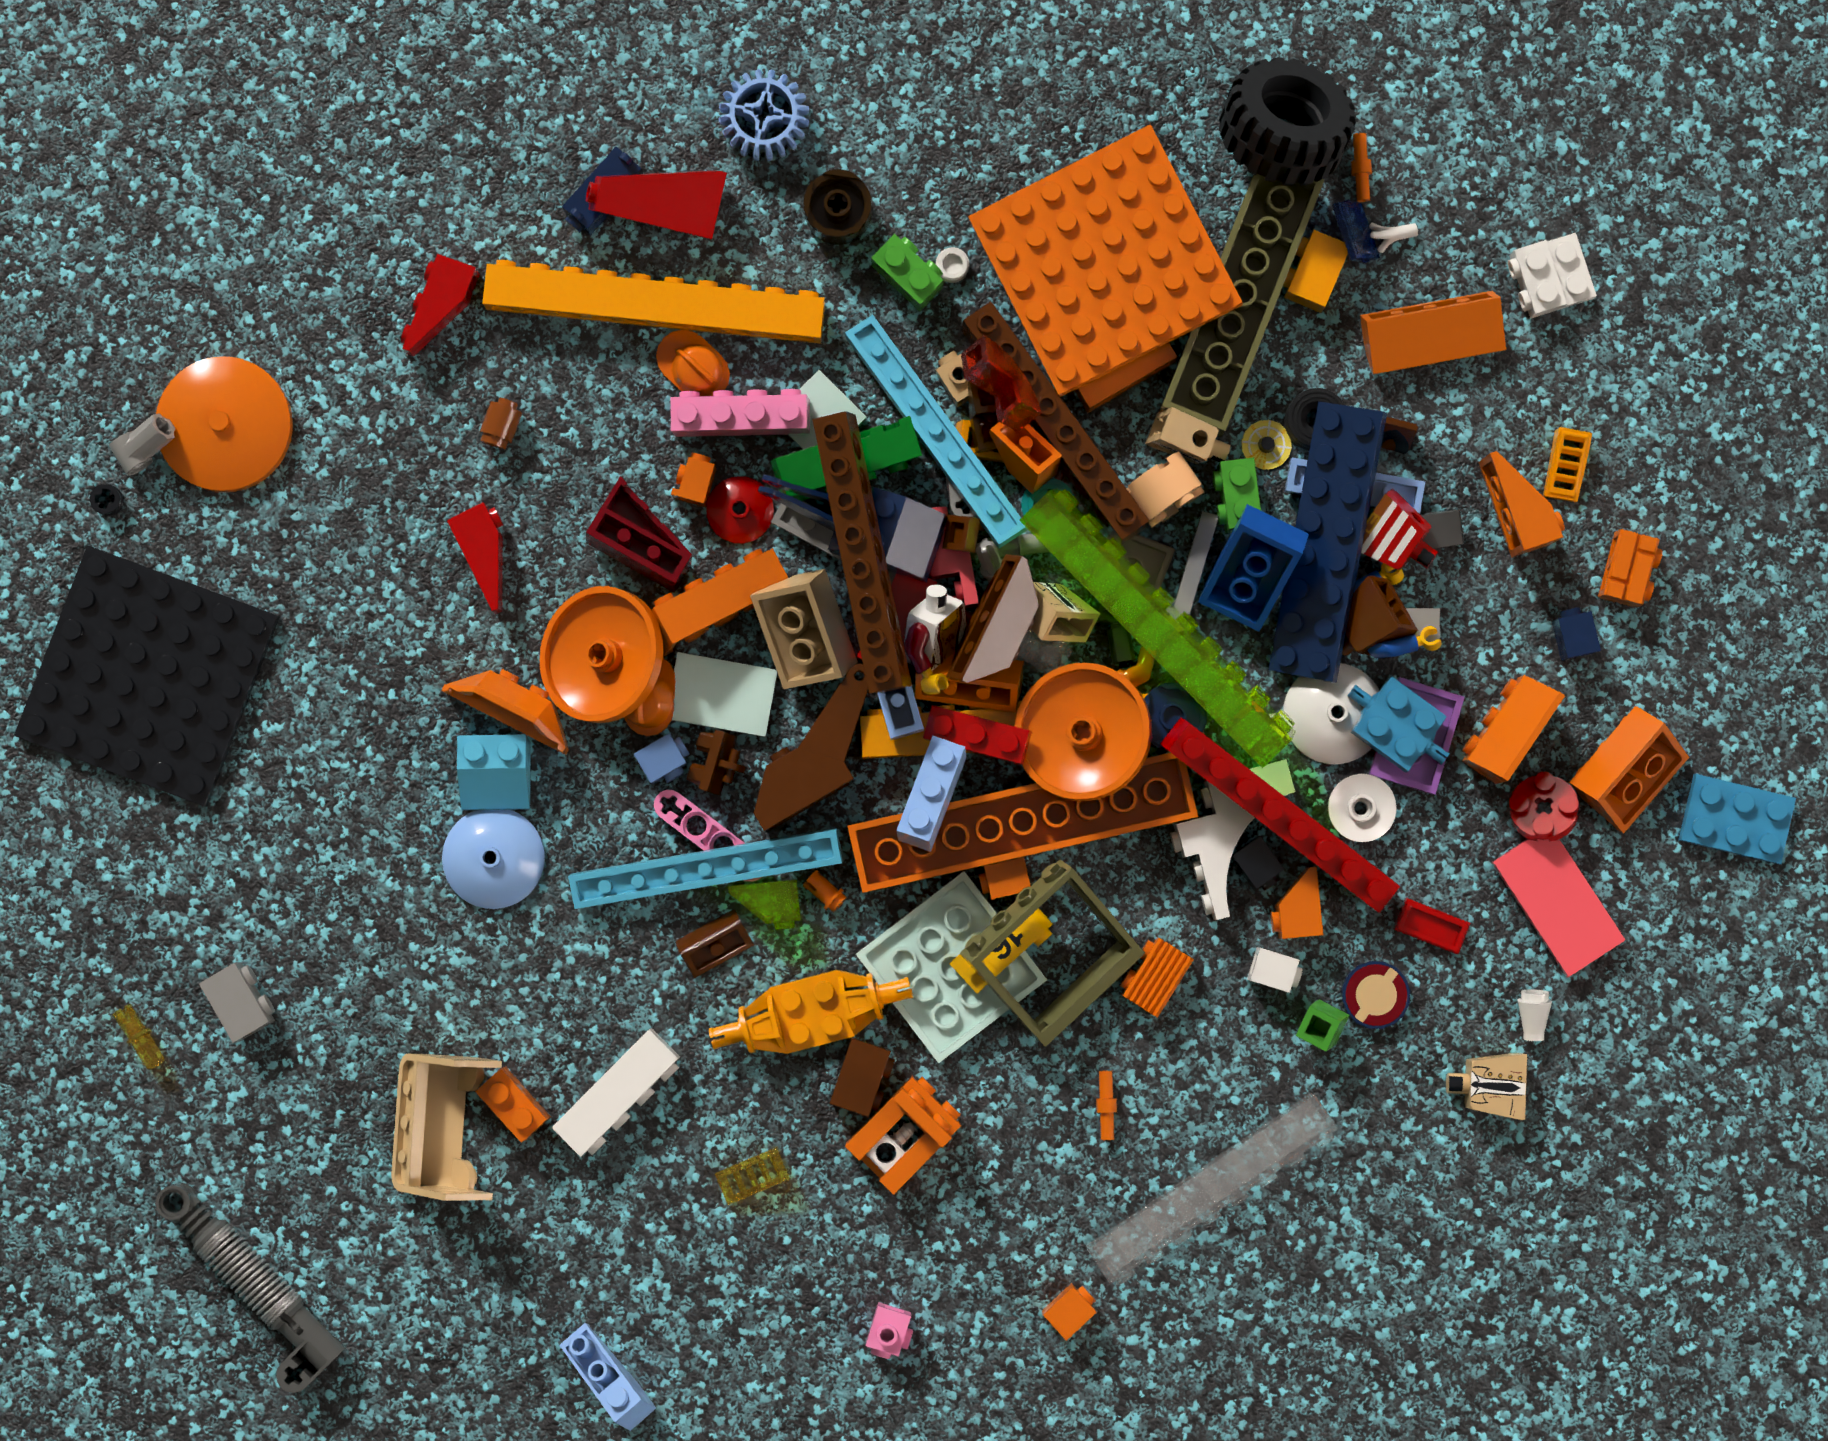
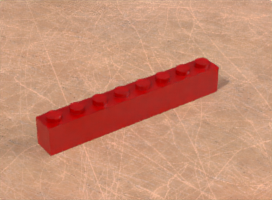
M1180 717L1160 743L1165 749L1378 913L1382 911L1400 888V885L1182 717Z

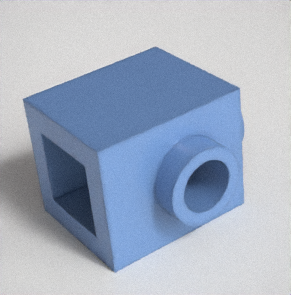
M668 733L635 752L634 756L650 783L655 784L664 778L669 783L683 775L685 772L682 768L688 765L685 757L690 753L680 737L674 739Z

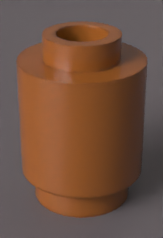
M499 397L498 402L490 401L480 429L482 433L480 441L506 450L508 443L513 441L522 416V412L517 410L518 404Z

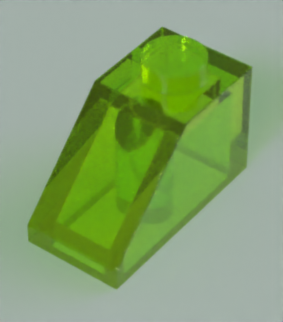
M797 879L728 887L731 896L766 924L774 923L775 930L795 928L794 921L802 920Z

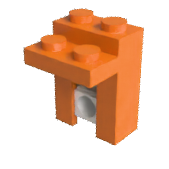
M911 1076L845 1144V1147L859 1161L862 1160L880 1178L879 1181L893 1195L940 1147L943 1148L952 1139V1135L961 1127V1123L957 1120L961 1114L947 1100L941 1104L933 1096L936 1089L924 1077L917 1081ZM905 1114L908 1116L907 1119H911L923 1131L906 1151L903 1149V1144L905 1142L908 1143L910 1137L913 1138L914 1131L918 1133L911 1122H903V1126L901 1128L898 1127V1131L896 1133L893 1132V1135L887 1133ZM890 1143L895 1147L896 1155L892 1160L882 1161L878 1158L876 1149L880 1144Z

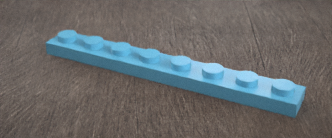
M871 315L846 331L845 338L903 418L911 417L916 436L975 517L980 519V524L996 546L1001 548L1027 531V525L876 318Z
M837 828L577 872L568 875L574 909L841 864L843 857Z

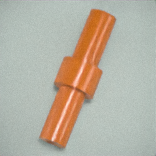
M1366 133L1353 134L1354 160L1351 161L1352 176H1355L1357 202L1370 201L1369 175L1372 174L1371 159H1368Z
M1099 1071L1100 1098L1096 1099L1097 1113H1100L1101 1140H1115L1114 1112H1117V1098H1113L1112 1071Z

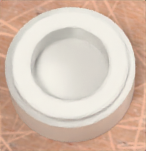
M950 247L942 250L937 256L936 265L943 272L941 278L944 281L956 283L966 277L969 271V259L964 251L959 248Z

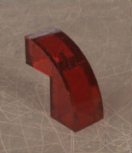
M983 335L961 353L964 379L994 396L997 419L1000 423L1018 432L1041 414L1038 399L1027 377L1011 356L996 342Z

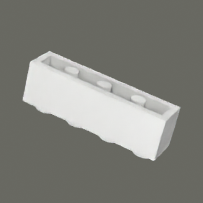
M652 1028L649 1029L568 1110L552 1129L580 1157L587 1151L593 1155L606 1142L602 1136L611 1127L617 1131L631 1117L627 1111L635 1103L641 1107L655 1093L651 1086L659 1078L666 1082L679 1069L675 1062L680 1056Z

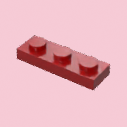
M932 705L923 739L931 741L932 736H936L965 746L966 751L1023 765L1032 732Z

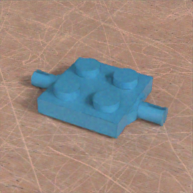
M1393 676L1388 678L1381 690L1373 696L1367 694L1356 684L1348 693V697L1363 707L1360 719L1351 730V733L1405 773L1411 769L1418 757L1424 753L1432 757L1440 765L1449 756V752H1446L1433 742L1437 730L1447 716Z

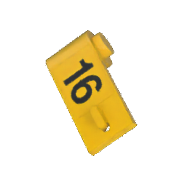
M1038 908L982 962L996 977L1032 943L1039 947L1053 934L1049 930L1053 923ZM960 954L949 963L976 994L987 985Z

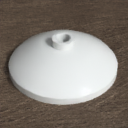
M1340 663L1337 683L1299 676L1294 681L1285 697L1283 722L1289 739L1303 755L1320 763L1336 765L1354 761L1372 749L1351 733V730L1360 719L1363 707L1347 696L1355 684L1370 696L1379 692L1377 685L1367 674L1358 668ZM1334 706H1339L1343 710V715L1339 719L1334 718L1331 714Z

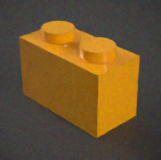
M1313 230L1309 238L1303 236L1295 254L1301 257L1296 269L1290 267L1283 284L1284 287L1288 288L1284 298L1322 313L1351 245L1317 230Z

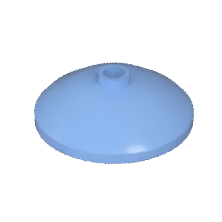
M475 810L468 813L452 827L445 840L442 852L443 870L451 888L466 902L486 909L509 907L525 899L537 886L545 864L544 846L538 831L528 819L513 810ZM488 851H493L496 854V861L493 864H488L485 861V854Z

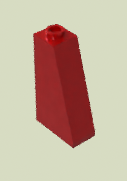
M709 170L596 176L595 181L590 182L588 185L586 202L590 203L588 210L712 239L727 172Z

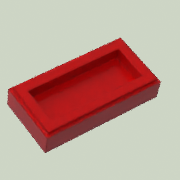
M1405 898L1393 930L1459 955L1471 923Z

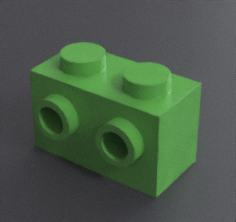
M893 234L871 257V266L918 311H921L943 289L944 280L941 278L943 272L931 260L925 263L916 254L919 251L918 248L908 238L903 237L900 239L896 234Z
M1254 457L1220 461L1216 467L1217 471L1212 473L1215 492L1220 491L1221 504L1217 505L1219 525H1224L1225 534L1232 533L1247 504L1261 510Z

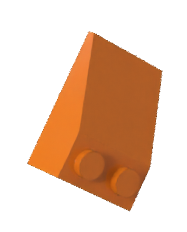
M1492 452L1478 462L1511 558L1551 545L1563 538L1561 531L1565 530L1561 514L1558 511L1554 512L1552 504L1499 452Z

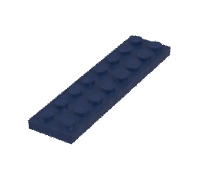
M1318 401L1295 525L1296 528L1308 533L1309 536L1303 554L1283 589L1269 670L1337 683L1387 413L1384 411Z

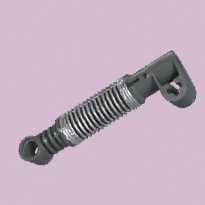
M180 1182L162 1189L157 1195L155 1202L156 1210L160 1216L171 1220L175 1226L180 1223L179 1230L183 1232L186 1229L185 1236L187 1238L193 1237L191 1242L194 1244L193 1250L197 1255H200L204 1262H208L214 1256L215 1259L210 1262L209 1267L215 1265L213 1271L220 1270L217 1276L223 1273L222 1280L228 1278L226 1284L233 1283L230 1289L236 1286L235 1293L240 1291L239 1297L245 1296L243 1302L249 1300L248 1306L254 1305L252 1311L258 1309L256 1315L262 1313V1321H265V1324L272 1330H279L296 1347L277 1369L276 1378L279 1386L290 1393L300 1392L305 1389L346 1348L304 1306V1299L300 1294L295 1292V1289L289 1291L291 1285L286 1286L287 1281L281 1282L282 1276L276 1278L278 1272L273 1273L274 1268H269V1263L264 1264L265 1259L260 1260L261 1255H256L257 1250L251 1251L252 1246L247 1247L248 1241L243 1242L244 1237L238 1238L240 1233L234 1234L235 1228L230 1226V1223L226 1220H219L217 1217L212 1219L213 1213L211 1211L206 1213L207 1207L204 1204L201 1207L199 1206L201 1201L197 1198L196 1192L191 1186ZM172 1192L182 1196L184 1204L181 1210H175L171 1207L169 1197ZM300 1351L318 1371L315 1372L308 1366L301 1372L299 1377L293 1379L291 1377L293 1369L305 1361L298 1354Z

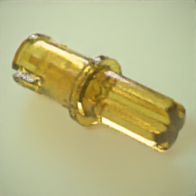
M132 1004L125 1005L123 1011L120 1008L112 1014L128 1038L127 1045L133 1046L148 1070L157 1068L165 1061L164 1056L150 1036L151 1029L145 1028L134 1011Z

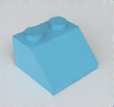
M526 734L457 736V776L461 810L530 809L531 742Z

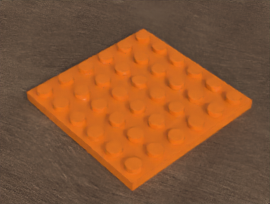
M1151 124L968 216L1050 381L1060 397L1243 305L1230 276Z

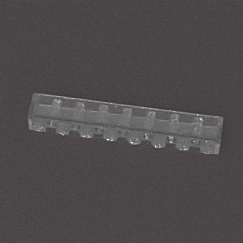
M1309 1093L1085 1247L1108 1282L1112 1284L1117 1281L1118 1284H1122L1136 1274L1135 1267L1144 1261L1149 1265L1164 1255L1162 1249L1172 1242L1176 1246L1193 1235L1191 1232L1192 1228L1201 1222L1204 1226H1207L1221 1216L1220 1209L1229 1203L1234 1207L1250 1196L1247 1191L1257 1184L1260 1187H1264L1278 1177L1276 1174L1277 1170L1286 1164L1289 1168H1292L1306 1158L1304 1152L1314 1145L1319 1149L1335 1138L1332 1133L1338 1130V1127L1317 1096Z

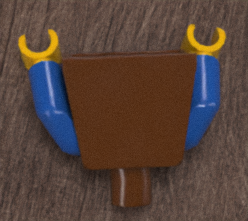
M1382 563L1380 572L1375 570L1356 580L1343 655L1348 656L1355 650L1359 654L1371 655L1374 658H1385L1418 651L1419 646H1424L1429 651H1435L1441 647L1442 642L1439 639L1433 642L1426 641L1429 635L1438 633L1437 629L1433 626L1423 628L1420 636H1415L1418 629L1392 586L1403 580L1404 573L1402 569L1389 573L1394 568Z

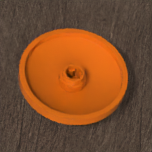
M212 357L189 365L180 371L167 385L156 410V414L160 413L166 419H170L175 427V438L160 449L164 459L180 477L208 491L236 492L262 482L280 465L291 442L293 430L292 412L284 391L265 370L240 358Z
M610 586L584 589L567 599L549 621L540 647V673L544 687L549 692V697L567 715L591 723L613 722L635 711L654 688L663 660L662 633L658 621L649 606L636 595Z
M1095 663L1064 665L1050 671L1037 680L1021 701L1014 725L1015 727L1032 732L1022 765L1027 774L1039 786L1053 795L1074 801L1101 799L1125 787L1138 774L1145 763L1152 739L1151 716L1139 690L1119 672Z

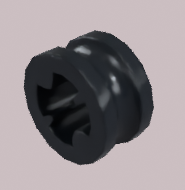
M109 484L96 486L91 491L89 497L92 508L106 516L117 514L124 504V497L121 491ZM106 491H111L109 495L115 497L114 503H108L107 508L103 509L104 504L99 502V498L104 497Z

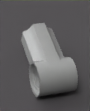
M160 413L153 414L134 431L127 432L113 440L109 447L126 475L131 476L147 468L153 462L152 456L175 438V427L170 419H166Z

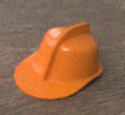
M683 329L673 331L665 336L658 345L656 354L658 367L664 376L681 392L697 391L700 392V396H713L714 391L725 390L728 386L730 372L727 362L717 350L697 333Z
M664 658L659 677L650 695L635 711L624 717L628 726L637 734L645 736L657 735L667 729L672 721L676 683L675 672L671 664Z

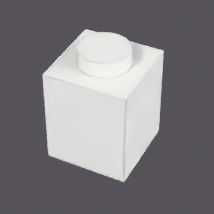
M1257 947L1247 980L1290 993L1291 987L1297 988L1302 975V968L1298 967L1300 960Z

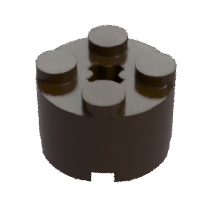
M841 169L829 170L813 180L805 191L803 201L805 219L811 233L818 239L833 245H844L859 240L867 230L872 217L871 195L866 185L856 174ZM836 202L843 203L844 209H841L840 213L833 212L832 207L836 206Z

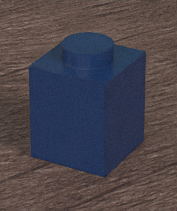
M1580 607L1560 612L1561 618L1552 621L1561 661L1601 651L1592 611L1581 613Z

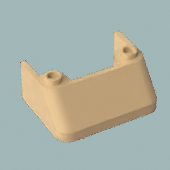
M411 1053L405 1054L402 1057L398 1074L391 1171L392 1183L397 1191L443 1201L492 1200L493 1193L474 1190L477 1182L476 1170L471 1162L461 1159L466 1091H476L483 1082L484 1068H502V1061L477 1057Z

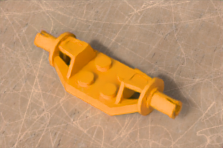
M833 970L771 986L749 1006L738 1008V1022L715 1028L711 1027L709 1028L710 1038L721 1035L725 1036L711 1041L714 1050L743 1042L747 1045L749 1053L763 1050L789 1054L854 1037L876 1018L878 1021L883 1020L882 1009H884V1005L909 998L912 999V988L897 991L898 989L910 987L908 977L879 985L878 982H875L872 973L863 976L842 970ZM868 986L866 989L848 991L846 989L848 987ZM768 1008L767 1012H764L760 1015H757L749 1019V1016L754 1015Z

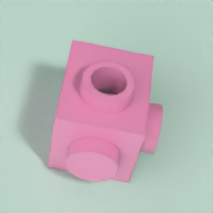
M878 1302L866 1340V1346L871 1348V1354L890 1359L891 1354L899 1357L901 1348L908 1349L913 1334V1329L908 1328L911 1312Z

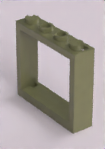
M1061 859L1047 866L1043 870L1041 877L1031 887L1024 888L1017 895L1016 901L1006 910L997 913L992 918L991 924L981 934H976L966 943L965 949L960 952V955L1030 1034L1044 1047L1054 1040L1145 954L1075 870ZM1067 882L1117 942L1033 1020L982 961Z

